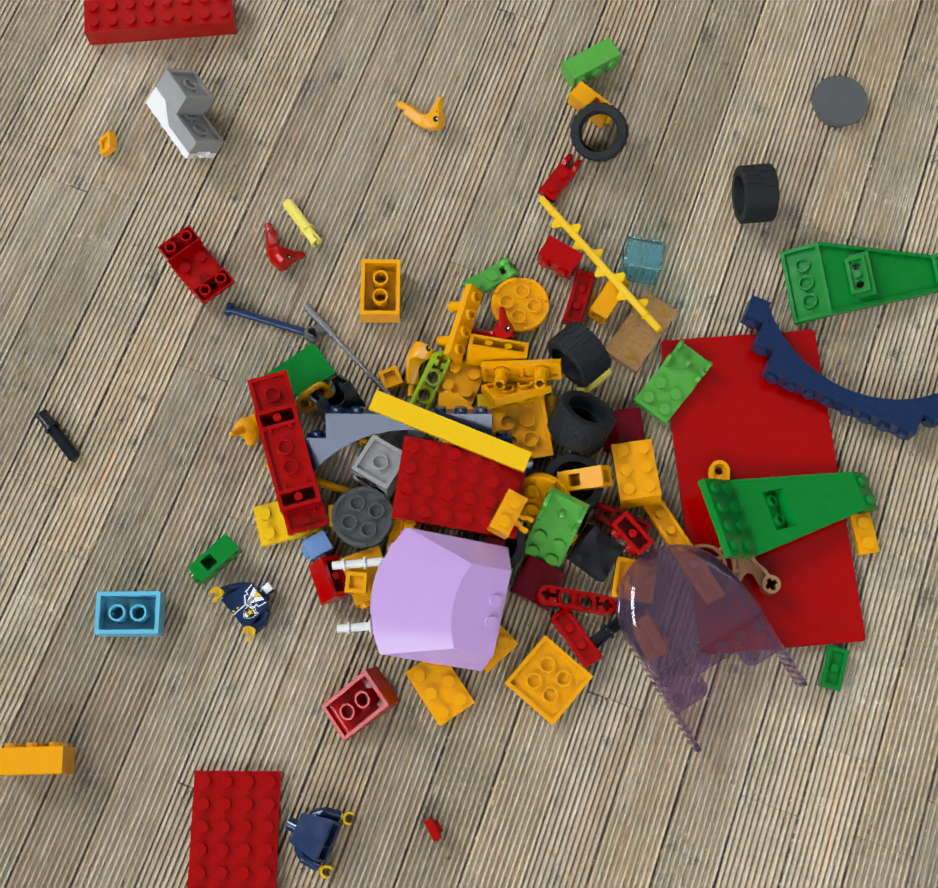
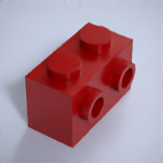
M549 236L538 253L537 262L543 268L555 271L559 277L570 280L582 262L583 254L558 239Z
M627 511L609 526L612 529L610 533L616 540L621 539L626 544L624 548L631 556L634 554L637 557L640 556L654 543L653 539Z
M338 555L321 557L309 566L321 605L338 602L349 595V593L344 592L346 577L343 569L332 570V561H340Z

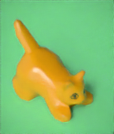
M255 414L240 418L229 435L235 437L240 435L248 446L258 444L260 433Z

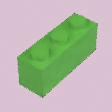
M607 38L563 61L561 73L573 89L581 81L586 84L588 80L598 78L603 72L616 68L619 64L621 53L611 39Z

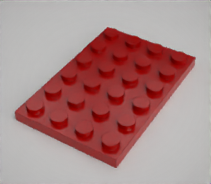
M405 436L391 519L497 536L488 531L487 528L509 489L520 495L523 494L526 469L524 473L454 444ZM517 526L513 527L507 538L516 539Z
M195 771L187 888H277L282 771Z

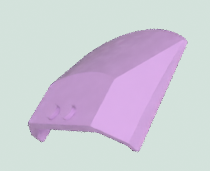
M406 527L400 532L401 534L395 542L389 546L384 560H381L372 586L370 599L371 629L378 652L382 655L482 671L494 655L511 576L508 547Z

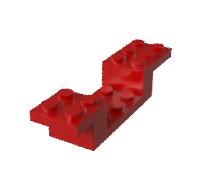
M287 370L247 380L256 412L254 413L288 535L292 536L328 526L329 522L315 478Z

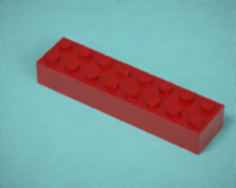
M84 0V33L90 45L237 34L235 1Z

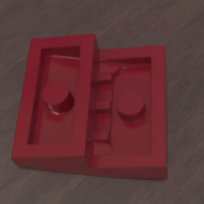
M639 407L612 411L615 414L616 423L604 444V451L606 453L611 452V444L646 439Z
M527 555L509 591L525 601H530L541 609L549 611L551 606L540 604L536 599V592L544 585L562 587L567 574L536 557ZM546 590L541 594L547 600L549 597H556L558 592L554 596L548 595Z

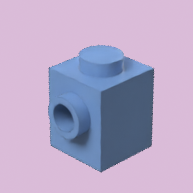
M324 530L302 541L304 548L301 551L305 559L308 560L310 558L312 563L321 557H326L335 552Z

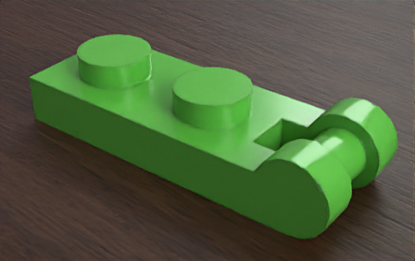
M505 257L499 263L462 282V286L465 289L466 284H473L485 294L496 288L506 279L516 277L518 272L516 268L511 266L510 259ZM505 269L506 273L502 275L500 271Z

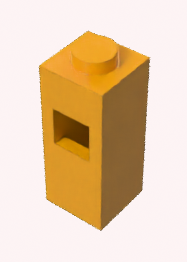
M582 81L569 93L568 104L577 111L594 102H605L612 105ZM597 114L589 118L590 121L601 129L606 124L610 125L613 122L611 117L604 114Z
M625 277L623 284L629 288L631 282ZM610 280L588 313V317L605 326L620 303L616 299L619 290Z
M597 465L557 472V479L567 487L570 493L613 486L611 467L609 465Z

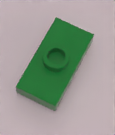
M827 645L818 686L837 692L841 691L849 654L848 650Z

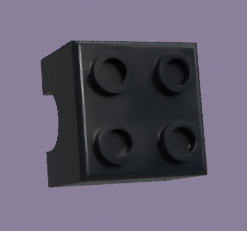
M340 374L331 380L335 386V392L330 398L322 397L317 390L307 396L325 423V413L331 406H342L343 409H351L352 406L366 407L351 381Z

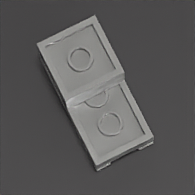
M166 69L146 104L181 151V154L186 159H193L194 156L214 158L224 144L223 139L204 115L215 97L196 71Z
M419 430L388 431L379 433L378 436L373 434L351 468L354 480L363 486L381 491L389 500L396 490L404 437L409 436L427 440L430 435Z

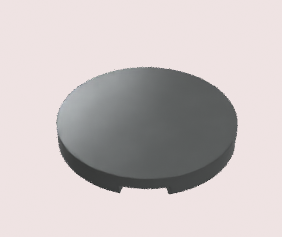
M831 76L823 79L816 86L812 94L811 105H813L818 115L817 117L823 123L832 127L843 128L844 126L858 123L862 119L868 107V98L865 90L857 81L846 76Z
M359 486L343 493L336 500L332 509V524L337 536L344 543L355 548H369L381 543L389 535L394 519H391L392 505L388 498L381 491L368 486Z

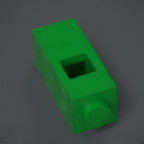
M225 533L188 566L191 571L189 576L197 584L201 582L206 585L242 551Z

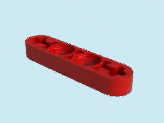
M544 585L536 592L537 601L545 606L600 616H608L616 609L615 600L606 595L552 585ZM546 590L548 595L554 596L558 592L556 597H549L547 600L541 593ZM563 593L570 595V604L562 602L561 595ZM583 597L590 599L591 606L589 608L582 606L581 599ZM605 601L607 602V605L610 606V608L606 611L604 606H597L596 609H594L596 604H603Z

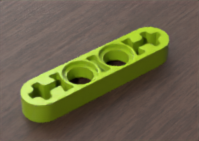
M436 351L431 355L409 403L418 406L419 404H415V402L424 404L426 409H429L451 361L443 354L444 351ZM442 356L444 363H439L437 357ZM430 372H434L437 376L434 383H430L428 380ZM423 389L428 392V398L425 401H422L419 397V393Z

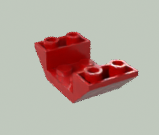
M190 225L157 247L174 272L203 305L236 283L227 270L221 267L204 247L200 237Z

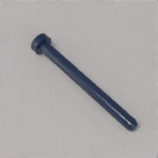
M230 302L227 303L224 312L226 316L233 314L304 336L306 329L234 307V303Z

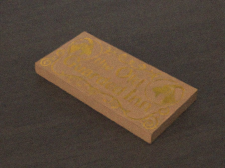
M645 291L640 299H648L649 302L646 310L651 312V315L663 329L656 333L646 320L642 319L637 310L633 308L606 346L609 357L635 374L679 312L648 291Z

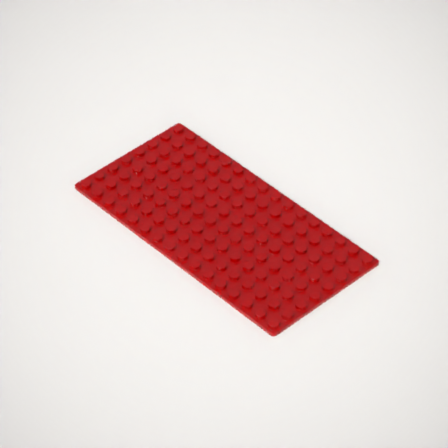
M813 330L781 332L791 348L802 360L822 375L815 332ZM756 334L682 339L685 342L684 344L707 361L714 363L670 418L684 531L693 546L709 544L718 549L721 547L698 481L708 478V469L714 461L722 460L729 465L730 480L838 473L828 408L822 406L817 401L805 399L796 392H789L784 387L768 383L765 379L761 378L768 357L759 356L750 350ZM681 339L664 340L661 342L662 364ZM715 469V473L721 475V471ZM846 518L754 557L770 575L777 576L780 579L781 587L774 595H764L752 574H746L734 591L709 606L705 604L697 590L692 587L700 652L703 655L862 642L866 639ZM707 548L696 549L705 564L719 556L716 552ZM726 559L727 571L732 572L731 560ZM722 560L708 567L717 581L723 573ZM725 576L719 584L722 589L729 582V576ZM767 581L768 583L765 585L766 588H771V590H773V586L775 584L773 582L769 583V581Z

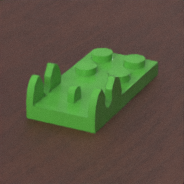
M682 339L633 400L635 404L664 426L714 364L684 344L685 342Z
M551 487L527 538L525 554L536 557L559 569L590 505Z

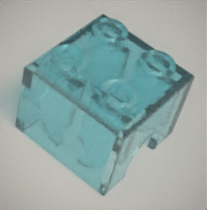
M639 235L628 236L622 253L619 273L624 272L628 281L656 285L658 275L661 274L666 243L656 238L647 240L642 239Z

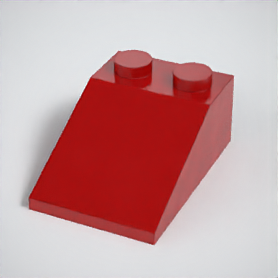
M375 666L365 669L321 707L342 740L346 741L389 711L400 700L379 668Z

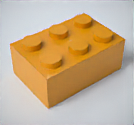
M361 259V323H400L401 259Z
M645 439L611 444V455L620 509L661 504L662 494L652 440Z
M38 742L27 743V745L5 743L4 748H0V776L74 774L76 747H69V743L49 742L48 746L47 743Z

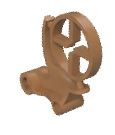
M709 544L694 546L695 549L707 548L713 550L719 555L707 562L706 565L709 567L722 560L723 573L717 582L720 584L725 576L730 577L729 582L723 588L726 595L739 586L746 574L753 575L760 591L764 595L771 596L779 591L781 587L780 579L777 576L770 575L755 558L730 559L732 564V572L727 571V562L722 554L721 547L718 549ZM681 567V573L684 580L690 586L694 587ZM767 581H769V583L773 582L775 584L773 586V590H771V588H766L765 585L768 583Z

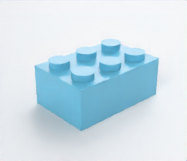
M161 591L97 592L94 634L99 637H164L166 595Z

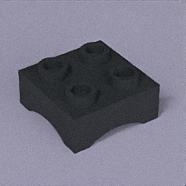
M587 524L567 559L594 580L605 582L611 566L623 552L624 546L606 535L597 525Z

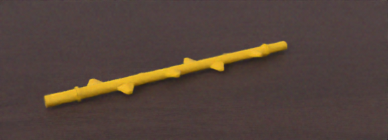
M541 196L538 201L549 212L548 214L554 218L551 227L553 229L562 227L575 241L572 248L577 251L583 250L597 266L594 274L595 277L606 276L619 290L616 299L618 301L628 300L642 316V319L646 320L656 333H659L663 327L655 320L651 312L646 310L649 302L648 299L637 300L623 284L626 274L624 272L614 274L601 260L603 250H592L578 234L581 229L580 223L570 225L557 211L558 209L545 196Z

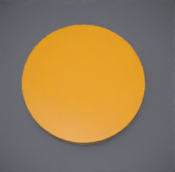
M512 277L500 283L494 290L491 299V311L498 323L499 308L504 307L515 333H526L535 330L544 322L548 314L549 299L545 289L535 280Z
M533 473L525 477L522 496L528 498L521 515L534 518L532 524L525 521L530 528L533 527L551 487L570 495L567 487L550 474Z

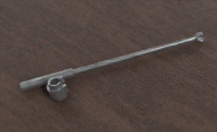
M306 304L303 309L317 324L305 329V340L311 344L313 342L316 343L326 333L338 343L383 393L393 396L340 340L337 333L310 304Z

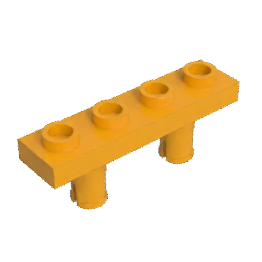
M466 284L460 301H450L448 303V311L456 313L450 335H439L436 339V344L440 348L445 347L443 354L455 363L462 362L483 293L473 284Z
M561 359L482 361L481 363L483 382H494L496 390L505 389L506 382L534 381L535 388L543 389L545 388L546 380H562L563 378Z

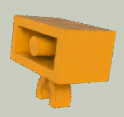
M509 489L487 530L505 540L510 535L514 526H517L522 533L527 534L529 529L523 527V524L518 520L522 522L527 521L530 524L534 521V518L521 515L528 498Z

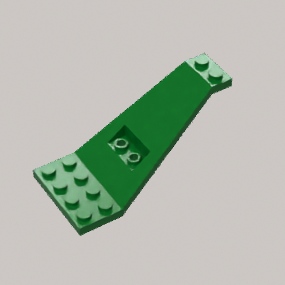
M815 242L780 252L795 326L835 315L938 293V253L927 255L826 242ZM856 265H860L858 270H854ZM864 283V286L862 288H858V284Z
M862 472L736 480L703 478L698 481L725 559H752L859 512H874L878 510L876 498L868 485V478Z

